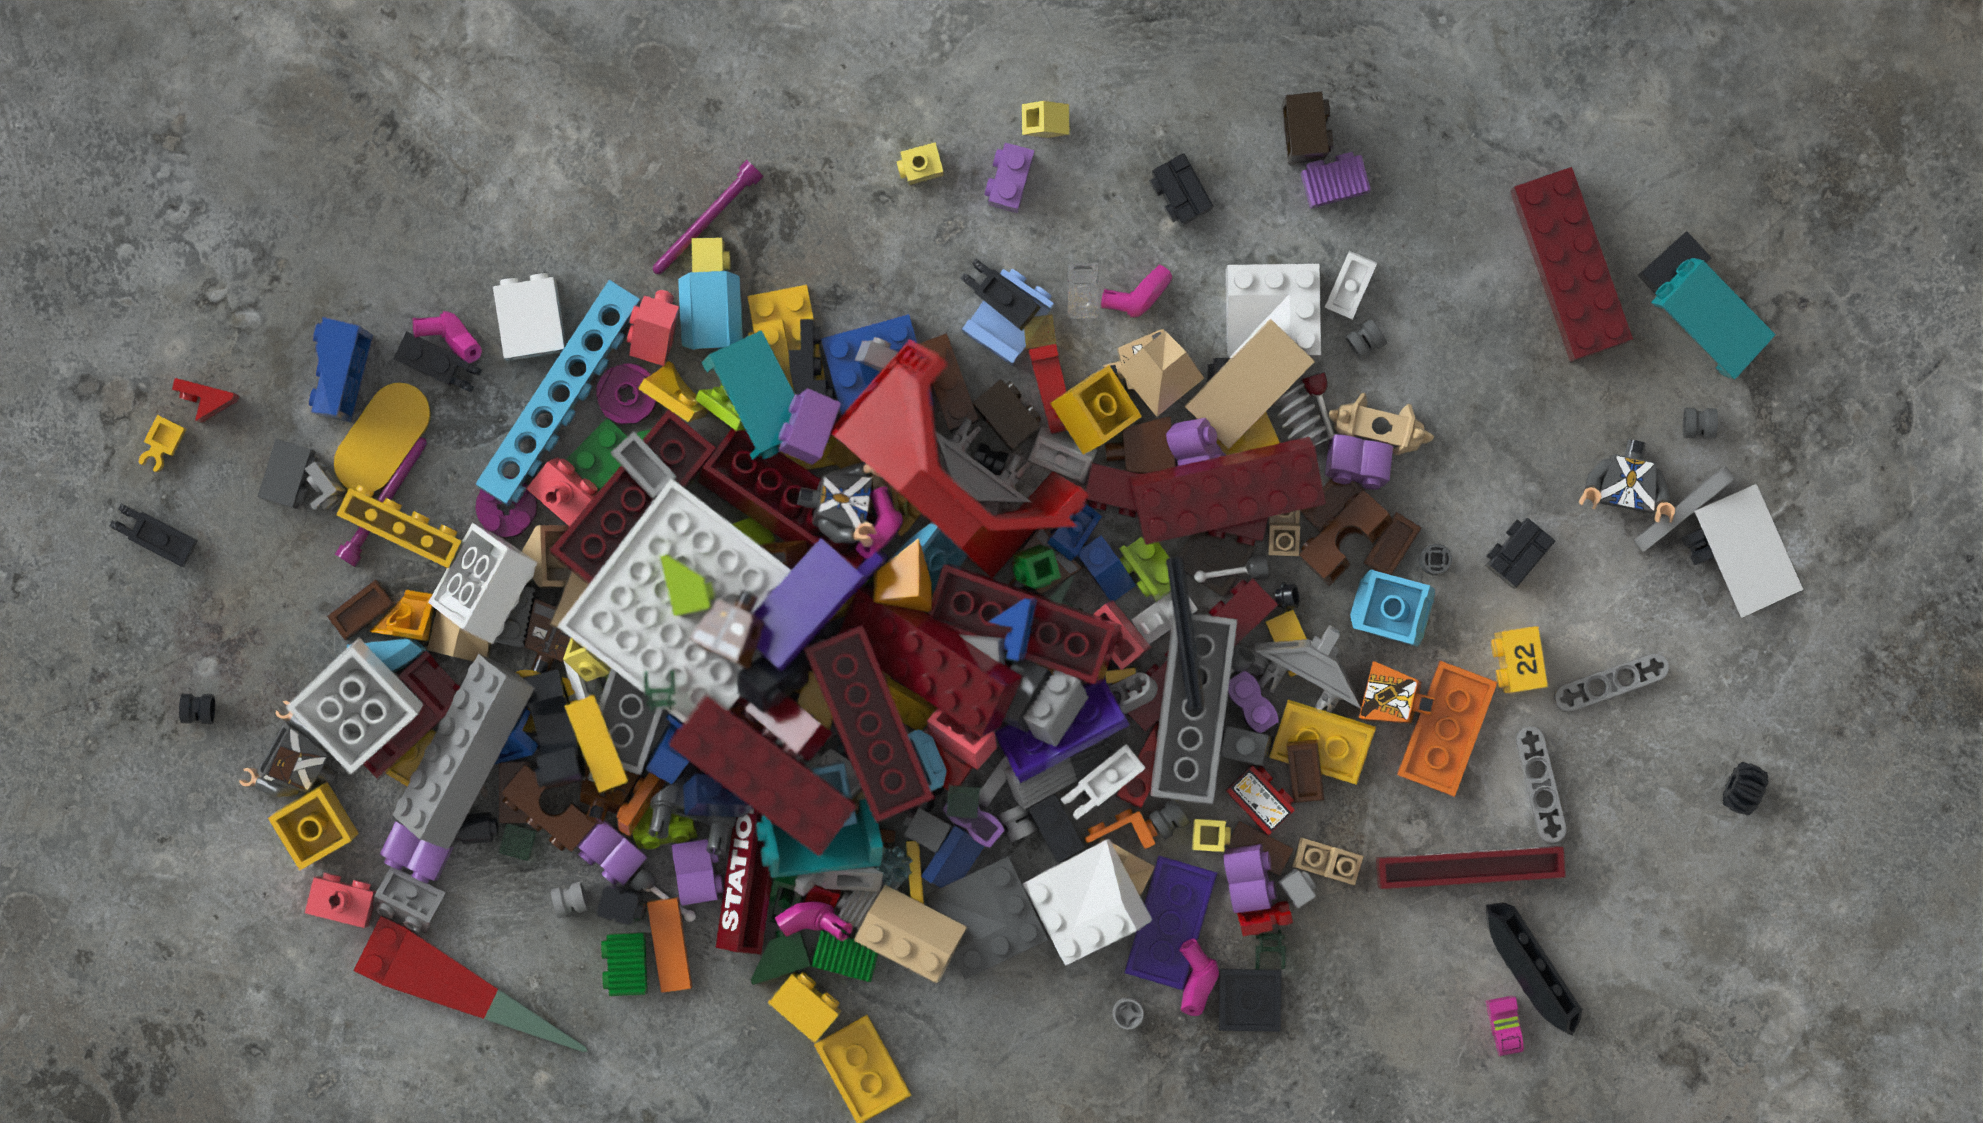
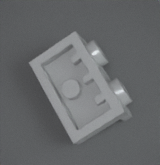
M314 461L305 468L310 475L307 477V481L316 492L322 491L323 494L310 503V506L313 510L326 511L329 509L333 511L341 505L347 489L327 463Z
M390 867L374 895L373 908L385 918L391 919L393 917L402 921L405 927L414 932L422 931L427 933L430 929L431 921L445 898L446 892L419 881L401 870Z

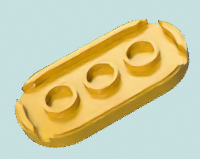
M392 383L384 386L374 395L337 448L334 456L336 476L346 488L356 489L359 484L373 492L383 489L416 441L422 437L430 423V407L426 396L418 388L407 383Z

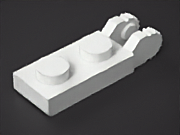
M1126 744L1078 782L1079 785L1060 800L1065 805L1072 802L1079 793L1085 790L1091 800L1078 807L1075 813L1072 814L1077 820L1095 805L1098 807L1142 772L1145 767Z

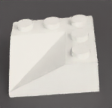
M1319 264L1227 265V358H1232L1270 318L1312 359L1321 356Z
M472 523L457 549L449 568L446 569L428 603L461 629L493 644L496 637L502 633L509 613L517 606L520 598L519 595L525 584L532 579L537 562L502 537Z
M358 638L286 708L352 774L419 713L423 703Z
M1110 839L1057 864L1022 884L1065 966L1139 930L1152 921Z

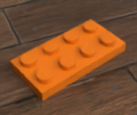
M1439 661L1426 694L1427 696L1435 697L1432 715L1419 713L1397 775L1455 797L1498 682Z

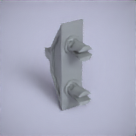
M964 419L963 424L951 440L944 438L934 430L937 455L943 471L975 501L1031 502L1016 491L1015 487L1024 472L1030 467L1028 462H1023L1016 469L1021 459L1020 456L1014 454L1001 475H994L967 455L966 449L982 430L979 426H975L966 435L972 423L970 419Z
M1329 625L1322 638L1315 636L1312 641L1306 639L1254 643V651L1271 661L1258 681L1259 686L1262 688L1273 677L1269 686V692L1274 693L1286 670L1292 671L1324 689L1314 708L1322 710L1326 706L1324 711L1332 713L1339 700L1344 699L1361 709V701L1337 657L1339 648L1334 646L1340 636V630Z
M873 867L802 874L795 880L796 886L794 891L805 896L815 885H818L824 889L880 892L883 873Z

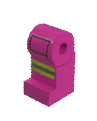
M1511 995L1486 1000L1492 1036H1494L1499 1057L1524 1052L1516 997Z

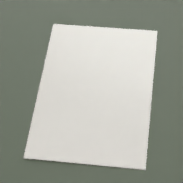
M1757 484L1694 511L1741 618L1803 590Z

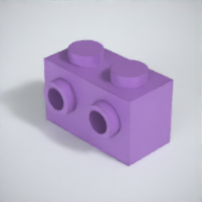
M1006 142L1003 150L997 149L993 161V166L997 167L995 179H988L984 194L989 196V206L1018 213L1032 165L1034 150Z
M808 388L799 396L795 395L789 406V412L792 413L789 423H784L778 439L782 440L779 451L809 464H814L821 459L841 403Z

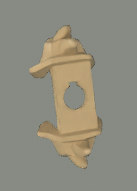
M1362 393L1355 403L1340 405L1337 410H1330L1329 418L1334 422V428L1339 434L1362 437L1398 446L1393 448L1394 455L1417 451L1422 444L1429 443L1434 438V435L1425 430L1424 424L1415 419L1411 404H1407L1402 408L1399 415L1367 408V397L1365 393ZM1376 418L1386 419L1389 425L1392 426L1391 432L1388 431L1383 435L1375 433L1372 428L1373 421Z

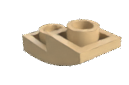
M1300 510L1269 517L1268 555L1299 556Z
M1300 837L1292 867L1355 885L1363 856Z

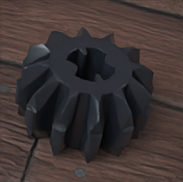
M1741 762L1733 769V773L1729 776V780L1725 785V791L1722 794L1723 805L1739 814L1747 816L1752 814L1758 808V804L1766 793L1768 772L1751 763Z

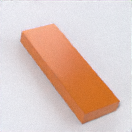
M679 897L648 901L647 907L661 993L691 989L692 980Z

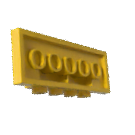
M807 285L747 296L754 331L749 332L748 336L762 330L793 391L789 350H801L800 319L814 320ZM816 345V357H821L819 345ZM821 358V365H822L821 375H816V380H826V379H825V374H824V369H823L822 358ZM829 436V443H826L821 459L814 464H809L784 452L781 453L807 471L834 466L836 464L828 459L827 456L838 441L834 436Z

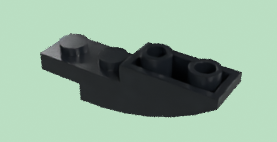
M800 319L801 350H789V365L795 394L799 396L808 388L834 400V388L828 387L826 380H816V375H821L822 371L821 357H816V345H821V327H815L813 319Z

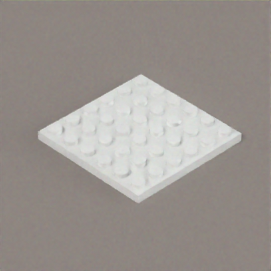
M670 479L557 627L684 722L706 692L730 709L740 696L737 687V672L743 667L689 640L691 634L710 608L678 616L673 615L660 555L667 554L703 576L705 583H712L715 600L710 601L711 607L718 599L734 605L741 590L758 597V600L751 614L792 570L673 479ZM757 648L752 662L763 655Z

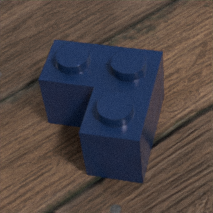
M695 774L683 785L685 815L744 817L753 809L751 805L710 775Z

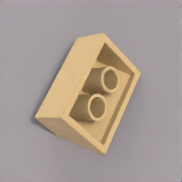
M885 885L864 919L854 941L938 983L954 955L967 926Z

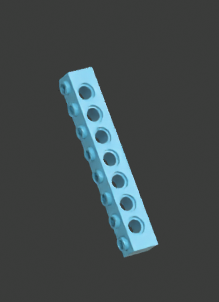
M608 280L476 482L478 488L508 507L512 502L518 503L526 490L523 486L524 482H526L529 476L532 478L536 476L543 464L540 461L546 450L551 452L560 437L556 434L561 426L567 427L574 418L576 411L573 408L578 400L584 401L591 392L593 386L590 382L595 374L600 376L609 363V360L606 358L612 348L618 350L626 337L623 332L629 324L634 306L640 307L641 301L639 298L611 280ZM616 312L620 315V319L617 324L608 326L603 323L605 314ZM592 337H599L603 340V346L598 351H590L586 347L588 340ZM577 362L584 363L587 367L586 372L580 377L570 374L571 366ZM558 388H566L570 391V396L566 401L557 402L553 399L554 392ZM543 413H549L553 416V422L547 428H541L537 425V418ZM528 438L534 439L536 441L535 450L531 453L521 452L520 445L522 441ZM509 464H516L520 468L518 476L514 479L504 477V469Z

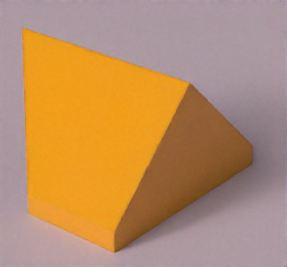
M919 538L874 573V602L925 612L931 611V578Z
M405 590L404 596L369 632L429 641L434 607L428 602L433 594Z

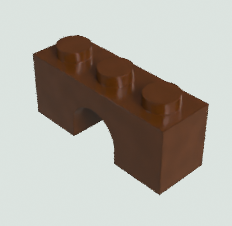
M947 333L919 343L921 346L939 355L948 364L932 381L949 431L958 430L965 418L972 421L971 425L977 423L978 417Z
M1364 490L1359 495L1354 494L1344 505L1345 509L1337 517L1334 515L1329 518L1323 526L1324 530L1316 538L1312 537L1307 540L1302 546V552L1299 554L1302 561L1329 587L1351 566L1346 556L1340 552L1342 541L1351 534H1360L1373 543L1393 523L1390 514Z
M524 763L501 790V793L505 796L502 801L514 812L521 809L527 814L528 817L525 821L538 832L543 828L552 835L549 841L559 850L563 851L567 848L572 852L595 823L586 819L587 814L572 802L561 813L549 814L545 812L539 804V797L545 786L539 787L535 771Z

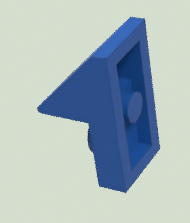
M1085 504L1076 515L1072 514L1069 517L1077 526L1054 527L1050 532L1052 535L1047 543L1068 560L1072 561L1102 516Z
M1026 598L990 621V623L1012 627V633H1007L1004 643V650L1008 651L1006 658L1017 661L1025 660L1037 599Z

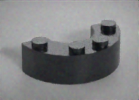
M559 669L523 678L534 687L524 708H529L536 727V731L532 732L533 740L538 744L537 749L541 750V756L537 758L539 769H535L539 787L545 786L547 790L584 781L586 773L583 752L565 709V706L571 703Z

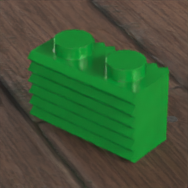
M840 929V930L842 931V933H844V934L846 935V931L843 930V929ZM821 930L812 967L871 982L879 953L854 941L855 938L848 937L846 940L840 941L828 931Z
M645 932L607 934V940L601 941L602 959H607L608 971H603L602 974L603 990L609 989V996L646 995L648 993Z

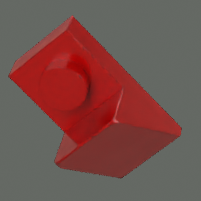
M178 378L174 379L172 390L180 393V399L197 403L198 397L201 398L195 421L199 423L208 420L238 402L239 395Z

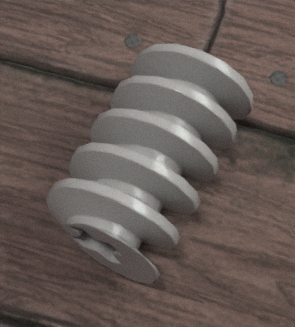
M1301 384L1285 392L1272 407L1283 408L1277 414L1278 419L1288 418L1282 427L1284 430H1294L1288 436L1289 440L1310 437L1314 446H1317L1331 439V437L1320 436L1326 427L1315 426V423L1321 417L1320 415L1310 416L1309 413L1315 408V405L1304 404L1310 395L1309 393L1299 394L1298 391L1304 386V384Z

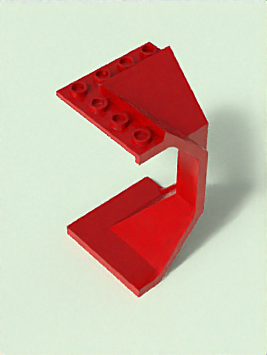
M910 339L834 423L830 433L947 535L968 555V558L976 566L993 578L1013 556L1012 554L1021 547L1037 528L1077 526L1069 517L1072 514L1076 515L1083 509L1086 504L1085 499L1089 494L1082 487L1073 484L1052 471L1028 497V500L1031 502H1024L1017 511L997 515L988 513L939 467L929 388L932 381L948 364L939 355Z

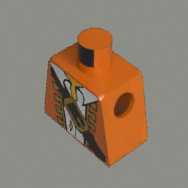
M1373 662L1359 718L1366 721L1412 724L1415 712L1432 715L1435 697L1419 694L1421 681L1380 663Z

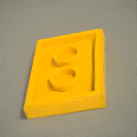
M1287 700L1269 758L1289 764L1287 742L1317 739L1322 774L1357 785L1376 727Z
M868 1014L814 1044L856 1123H863L912 1096Z

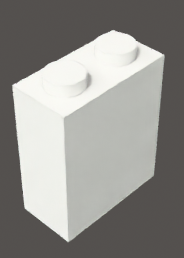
M548 273L531 275L530 281L518 282V278L500 280L499 286H493L505 360L513 361L557 354L563 351L566 346L557 281L554 277L548 278Z

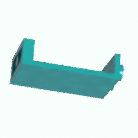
M1696 258L1685 260L1677 268V274L1674 278L1658 288L1656 297L1651 303L1655 307L1664 309L1718 364L1716 369L1722 376L1735 380L1776 334L1704 260Z
M761 330L709 354L701 362L707 373L712 370L716 371L756 448L749 454L752 460L761 455L766 460L780 452L778 447H780L782 440L778 439L784 423H789L792 413L789 412V406L795 396Z
M860 799L859 811L856 814L857 823L842 826L823 853L818 856L778 825L772 824L771 820L762 814V822L757 823L758 841H764L765 847L762 848L763 865L769 866L771 878L881 866L883 845L878 823L874 820L866 799Z

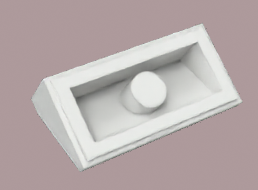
M1041 427L1028 461L1084 484L1097 449L1095 448L1083 455L1072 438L1060 433L1051 434L1048 428Z

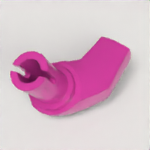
M1158 265L1131 293L1104 289L1101 308L1127 312L1130 317H1140L1150 309L1172 280V274L1164 266Z
M443 311L440 317L412 319L414 338L441 335L452 351L467 363H472L480 358L482 352L480 345L454 313Z
M880 487L870 492V498L878 518L873 525L876 534L866 535L872 539L873 544L870 547H866L859 542L856 546V550L864 558L869 559L875 552L883 549L896 535L903 523L902 513L895 511L887 487Z
M822 902L797 903L775 917L778 926L786 937L803 929L817 931L825 929L837 937L838 940L844 941L848 936L842 933L840 929L845 930L849 934L852 932V924L835 915L831 905Z
M1193 938L1184 942L1181 945L1182 948L1179 949L1192 967V971L1184 986L1181 1011L1190 1016H1199L1203 1013L1209 994L1217 981L1219 968L1216 960L1208 958L1198 944V941Z

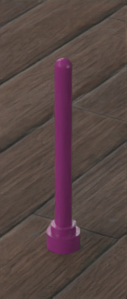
M748 160L738 168L740 170L736 174L738 178L653 265V272L655 274H662L692 243V238H697L746 186L750 187L753 183L756 185L764 177Z
M420 437L381 492L377 499L378 501L383 503L385 498L392 500L426 447L427 441L424 437ZM359 527L351 541H346L344 545L341 544L335 555L356 567L362 558L359 556L362 552L360 548L371 531Z

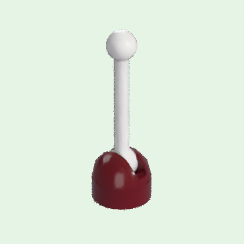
M1323 372L1303 378L1302 383L1306 392L1311 396L1317 397L1328 434L1327 437L1332 438L1335 434L1333 433L1322 396L1328 387L1326 374Z

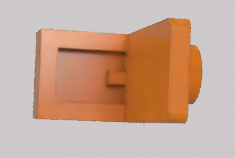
M1129 808L1115 815L1117 821L1108 826L1101 822L1087 829L1089 835L1084 837L1086 843H1089L1131 822L1143 848L1147 849L1156 844L1153 838L1158 836L1150 819L1144 821L1139 810L1133 813L1132 809Z

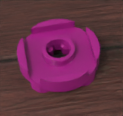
M631 363L617 365L607 370L601 376L596 388L598 404L603 414L610 420L623 425L638 424L653 412L657 401L638 388L643 379L649 377L650 374L644 368ZM632 386V393L635 395V398L633 400L628 399L626 403L622 402V395L619 394V390Z
M504 476V477L507 478V479H514V478H515V477H511V476ZM524 482L523 486L527 488L528 485ZM480 489L475 509L478 520L486 530L500 537H515L526 531L537 515V500L526 489L518 503L512 502L515 504V509L510 510V515H504L502 510H498V504H502V502Z

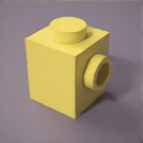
M1048 101L1022 104V135L1043 138L1070 135L1069 104Z
M936 142L900 152L902 160L896 161L901 179L907 178L909 185L944 176Z
M692 238V272L730 270V251H724L723 238Z
M570 637L563 660L586 682L599 677L602 678L610 673V666Z
M1193 818L1192 849L1224 852V845H1230L1231 827H1226V821Z

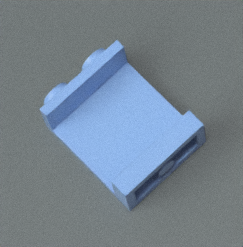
M1003 269L1000 275L1036 302L1041 309L1021 331L983 301L972 318L966 322L962 332L1013 366L1052 309L1054 303L1050 301L1052 295L1041 287L1036 286L1035 289H1032L1025 284L1026 278L1014 269H1011L1010 272Z

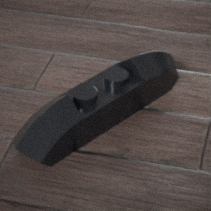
M1505 902L1486 904V921L1493 943L1524 993L1542 1017L1556 1028L1573 1036L1581 1021L1582 1008L1515 906Z

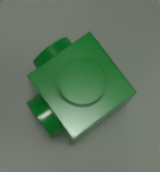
M1039 544L1012 554L1015 564L1012 565L1016 579L1019 582L1021 581L1022 584L1033 589H1039L1050 585L1051 581L1061 578L1052 548Z

